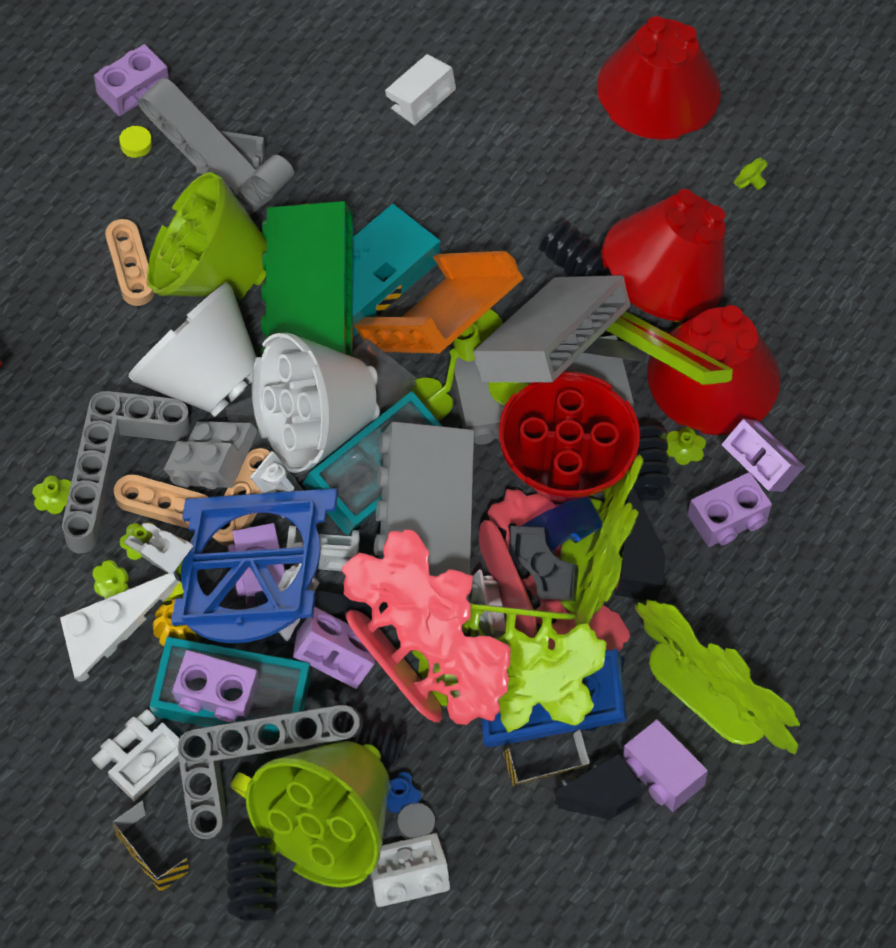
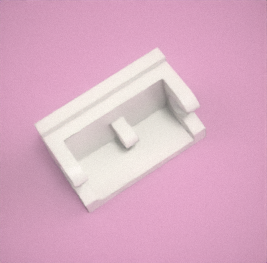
M426 54L385 90L386 97L399 104H395L391 109L415 126L456 90L453 69L451 66Z
M143 523L144 529L152 533L150 542L143 544L140 539L130 535L124 543L153 565L172 575L193 545L178 536L160 530L150 523Z
M289 526L286 548L304 547L302 535L296 530V526ZM353 530L352 536L319 534L321 554L317 569L342 571V566L359 553L360 530ZM299 563L287 564V567H298Z

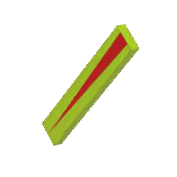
M627 311L606 330L702 385L726 383L732 380V368Z

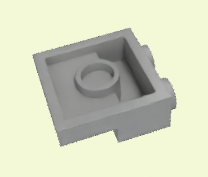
M197 421L188 442H176L164 471L170 476V480L175 485L183 488L189 486H203L209 489H216L217 487L232 488L258 431L252 423Z

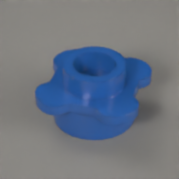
M401 772L397 778L389 781L391 788L388 793L387 809L390 812H400L405 806L417 804L421 799L420 791L414 788L411 783L412 776L407 772ZM402 790L403 793L398 795L396 791Z

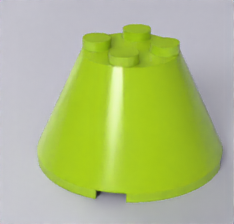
M212 172L202 174L183 191L172 206V209L177 212L168 228L162 225L158 232L148 262L147 285L154 290L153 293L159 296L208 297L227 282L232 287L235 297L242 299L253 284L260 285L266 276V271L262 265V253L267 250V240L224 180Z
M337 741L272 760L261 766L253 779L248 783L246 806L250 821L257 835L273 840V843L267 846L268 850L274 851L275 854L279 851L283 856L297 863L292 870L315 883L331 887H349L364 881L374 871L380 859L388 793L391 788L387 771L380 761L381 755L379 751L369 744L361 746L350 741Z

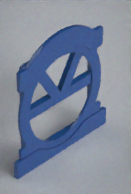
M337 489L186 499L182 518L184 522L190 521L188 529L189 531H195L190 541L193 547L182 561L181 582L184 594L183 598L175 600L171 620L173 626L186 625L198 635L217 642L244 643L271 636L293 624L299 618H312L315 592L313 590L308 591L307 589L316 574L321 554L320 538L316 525L317 523L325 522L326 512L336 511ZM253 513H273L285 517L298 528L304 542V547L202 554L208 541L219 529L239 517ZM301 563L297 576L284 591L279 590L266 565ZM250 566L268 602L258 607L243 610L219 606L220 602ZM232 567L209 596L204 595L198 582V570Z

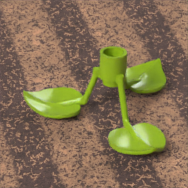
M489 309L451 343L454 349L450 350L451 359L444 387L434 378H419L412 381L402 390L397 402L412 391L437 421L444 418L453 408V399L446 393L452 387L457 358L467 362L475 360L473 351L503 325L498 314ZM489 382L488 389L491 397L496 402L506 405L514 393L517 394L520 390L530 385V382Z

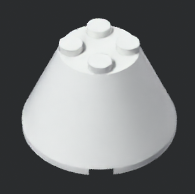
M227 282L187 314V321L174 332L170 330L138 362L128 376L133 382L210 412L214 417L229 404L225 400L226 398L232 402L248 386L247 383H252L253 368L257 357L233 289Z
M291 333L273 334L263 342L262 345L266 348L262 357L255 359L252 375L254 415L261 438L268 437L274 453L289 472L297 473L310 470L371 421H375L379 417L380 410L376 402L375 389L378 377L373 366H366L357 358Z

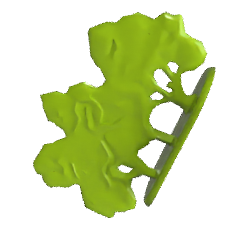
M637 454L629 471L622 479L603 491L604 499H606L605 503L597 499L585 498L573 504L569 512L559 558L562 561L579 566L576 602H560L567 610L576 614V626L579 624L589 625L593 615L601 610L604 602L610 600L614 589L619 583L623 562L619 552L623 543L631 534L639 514L636 509H633L630 502L626 505L625 502L636 483L644 463L641 455Z
M647 600L646 605L639 602L638 605H635L637 613L644 621L643 628L652 639L660 642L651 652L649 661L651 671L660 683L728 741L746 745L755 743L765 735L775 747L783 750L786 749L790 753L796 754L798 743L785 726L800 727L794 709L772 690L757 686L752 681L750 668L737 650L730 648L724 650L719 645L708 643V648L700 644L690 623L676 606L665 603L660 604L657 601Z
M470 603V619L462 625L463 633L468 634V628L472 629L470 637H475L476 633L480 636H486L479 628V620L483 612L507 614L505 634L500 638L494 639L507 644L511 648L510 666L507 669L509 676L508 692L498 699L501 714L500 720L508 733L519 729L529 722L533 706L537 703H540L549 712L552 720L573 726L579 725L584 720V716L594 707L590 692L582 683V679L603 668L606 642L597 639L595 631L588 624H579L567 634L558 635L552 628V618L572 620L576 617V614ZM516 615L542 617V626L535 638H529L526 634L515 628ZM548 637L555 641V648L553 650L548 648ZM412 651V654L419 659L418 673L424 680L429 674L428 660L421 652ZM435 663L433 667V672L437 673L440 671L439 663ZM444 674L436 679V683L442 680L445 683L444 686L458 683V678L451 674ZM452 690L450 692L454 698L459 697L461 694L459 690ZM432 691L439 703L446 707L448 697L440 692Z

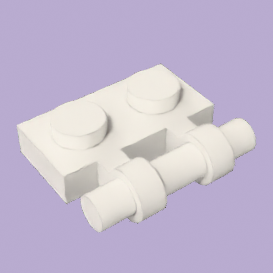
M145 710L137 718L132 717L125 723L126 728L113 740L108 738L100 745L101 750L92 758V761L99 769L105 767L111 760L116 763L108 771L109 778L134 802L179 762V738L164 723L151 732L148 727L156 719L148 710ZM135 739L141 741L128 754L123 751Z

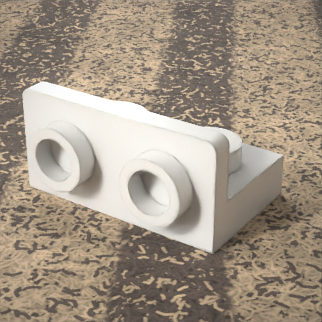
M437 833L382 845L378 865L370 874L377 907L434 895L450 889L447 862Z

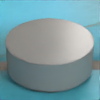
M420 803L409 804L400 811L398 830L404 839L408 840L433 833L435 817L429 807Z

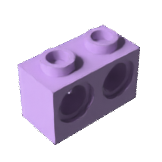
M145 44L129 51L124 57L109 66L103 67L94 75L97 94L118 116L139 105V98L160 78L169 80L167 66Z
M743 419L721 444L768 491L783 492L806 467L756 420Z
M751 472L692 499L687 515L708 547L717 543L723 546L732 542L738 536V533L746 529L755 531L764 526L767 522L772 503ZM745 503L750 505L752 508H744L740 504ZM716 517L721 519L723 522L717 523L712 521L710 518Z
M314 607L313 617L306 618L297 631L293 657L302 662L310 663V666L357 689L375 664V658L355 635L349 624Z
M186 650L172 693L176 702H179V706L185 710L199 713L201 709L215 712L214 716L230 723H235L236 719L247 721L260 678L258 671L255 669ZM195 678L207 680L206 686L199 691H192L188 688L189 683ZM230 688H239L243 691L241 697L235 701H227L223 698L224 693Z

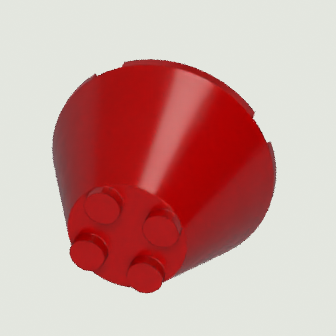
M660 16L651 17L644 26L605 61L598 76V98L609 114V118L619 127L640 137L668 140L679 138L680 135L694 130L698 131L712 119L720 102V82L717 73L696 37L697 32L692 26L672 19H663Z
M682 189L677 194L625 217L613 225L606 235L602 246L604 268H609L612 276L624 277L629 301L644 312L671 321H682L684 317H695L708 309L715 308L724 293V219L726 214L721 207L712 205L688 189Z
M734 305L708 309L667 333L732 368L731 381L702 385L650 356L647 380L651 395L658 407L677 424L702 431L703 434H731L743 419L760 422L771 411L779 394L780 371L773 353L752 321L742 313L739 307Z
M563 372L553 382H530V385L510 397L500 418V448L513 472L532 487L537 494L539 493L554 502L572 503L608 489L622 479L629 471L637 456L640 428L631 404L628 400L624 401L614 392L612 385L588 374Z

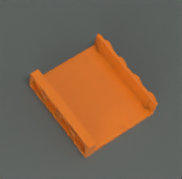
M507 251L435 254L433 258L446 279L402 317H363L354 326L368 348L373 352L440 354L524 279L517 269L516 260Z

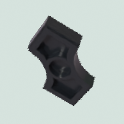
M511 526L509 553L514 563L524 566L533 576L538 598L542 600L576 602L579 566L562 561L554 553L549 542L548 529L545 527Z

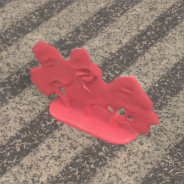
M507 489L504 501L492 504L488 510L491 521L484 520L480 525V551L494 581L498 582L500 598L504 607L533 610L525 590L527 588L540 601L541 606L536 610L574 614L567 610L560 601L539 599L533 576L530 574L528 579L521 580L509 553L511 531L508 525L515 523L516 526L547 528L551 548L560 557L570 509L560 504H554L539 493L526 496L518 489ZM498 527L507 531L505 541ZM603 605L601 610L593 615L589 626L595 631L597 639L606 642V650L617 649L620 652L623 644L628 642L630 632L619 613ZM516 615L515 628L526 634L529 638H535L537 635V623L542 625V617ZM575 618L572 620L557 619V622L551 624V626L558 635L567 634L576 627ZM548 637V648L553 650L555 648V641Z
M404 530L403 532L390 531L383 547V559L357 553L342 566V572L346 576L343 582L344 595L352 601L364 602L372 608V620L358 610H349L346 613L348 624L412 705L427 719L433 722H440L443 718L442 708L431 692L436 691L448 697L447 710L449 717L456 724L467 725L478 717L494 721L495 715L500 712L498 699L508 692L509 676L507 669L510 666L511 648L490 636L467 637L463 634L462 625L471 616V604L467 600V595L472 589L473 576L452 569H448L437 577L429 575L428 559L430 552L419 535L413 530ZM382 602H387L388 607L381 614L379 606ZM392 624L396 628L397 636L401 643V647L398 650L379 627ZM410 651H419L428 660L429 674L423 681L403 658ZM435 663H439L440 671L437 673L433 672ZM444 674H451L458 678V683L444 686L445 683L442 680L436 683V679ZM452 690H459L461 694L459 697L454 698L450 692Z

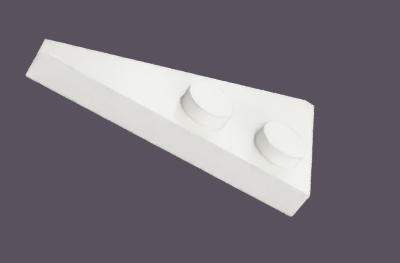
M175 572L172 575L168 573L60 618L74 678L77 681L81 682L88 679L90 675L87 672L103 656L110 657L117 649L118 644L126 640L147 619L144 616L146 612L159 599L164 602L173 593L176 585L180 583L179 576Z

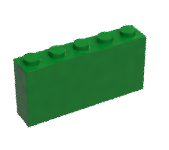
M345 201L267 208V219L263 220L262 224L263 236L267 240V250L262 253V265L266 271V283H263L261 288L262 299L266 303V314L261 317V328L265 335V340L273 334L291 333L353 357V212ZM266 347L261 348V357Z

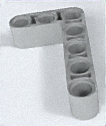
M160 78L138 100V104L144 114L202 174L212 172L224 180L248 215L253 214L271 200L295 175L290 163L276 154L272 155L255 169L176 85L166 78Z
M101 391L91 398L62 522L65 541L71 551L86 553L91 551L97 543L120 435L168 441L184 439L190 431L188 408L185 403L172 398ZM105 411H111V413L107 415L101 414ZM138 415H145L143 418H135ZM172 419H179L177 422H168ZM99 440H104V441H105V442L102 443V444H94L95 442H97V441H99ZM99 470L98 473L87 474L89 471ZM85 500H93L92 503L87 505L80 504ZM79 530L87 531L83 535H73L75 532Z
M339 705L185 732L178 741V756L188 824L191 832L201 839H210L222 834L227 826V812L219 761L348 740L360 733L363 721L361 714L355 708ZM342 712H349L354 719V726L347 733H341L335 727V719ZM305 718L313 719L317 725L316 734L308 740L302 738L298 732V726ZM274 724L280 731V738L274 745L269 746L262 739V731L265 726ZM237 730L242 735L243 744L240 749L233 752L226 747L225 738L230 731ZM196 736L201 737L206 744L204 754L198 758L192 756L188 749L190 740ZM201 773L208 775L211 780V789L205 795L199 794L194 787L195 778ZM205 811L212 812L217 818V825L212 832L204 831L200 826V817Z

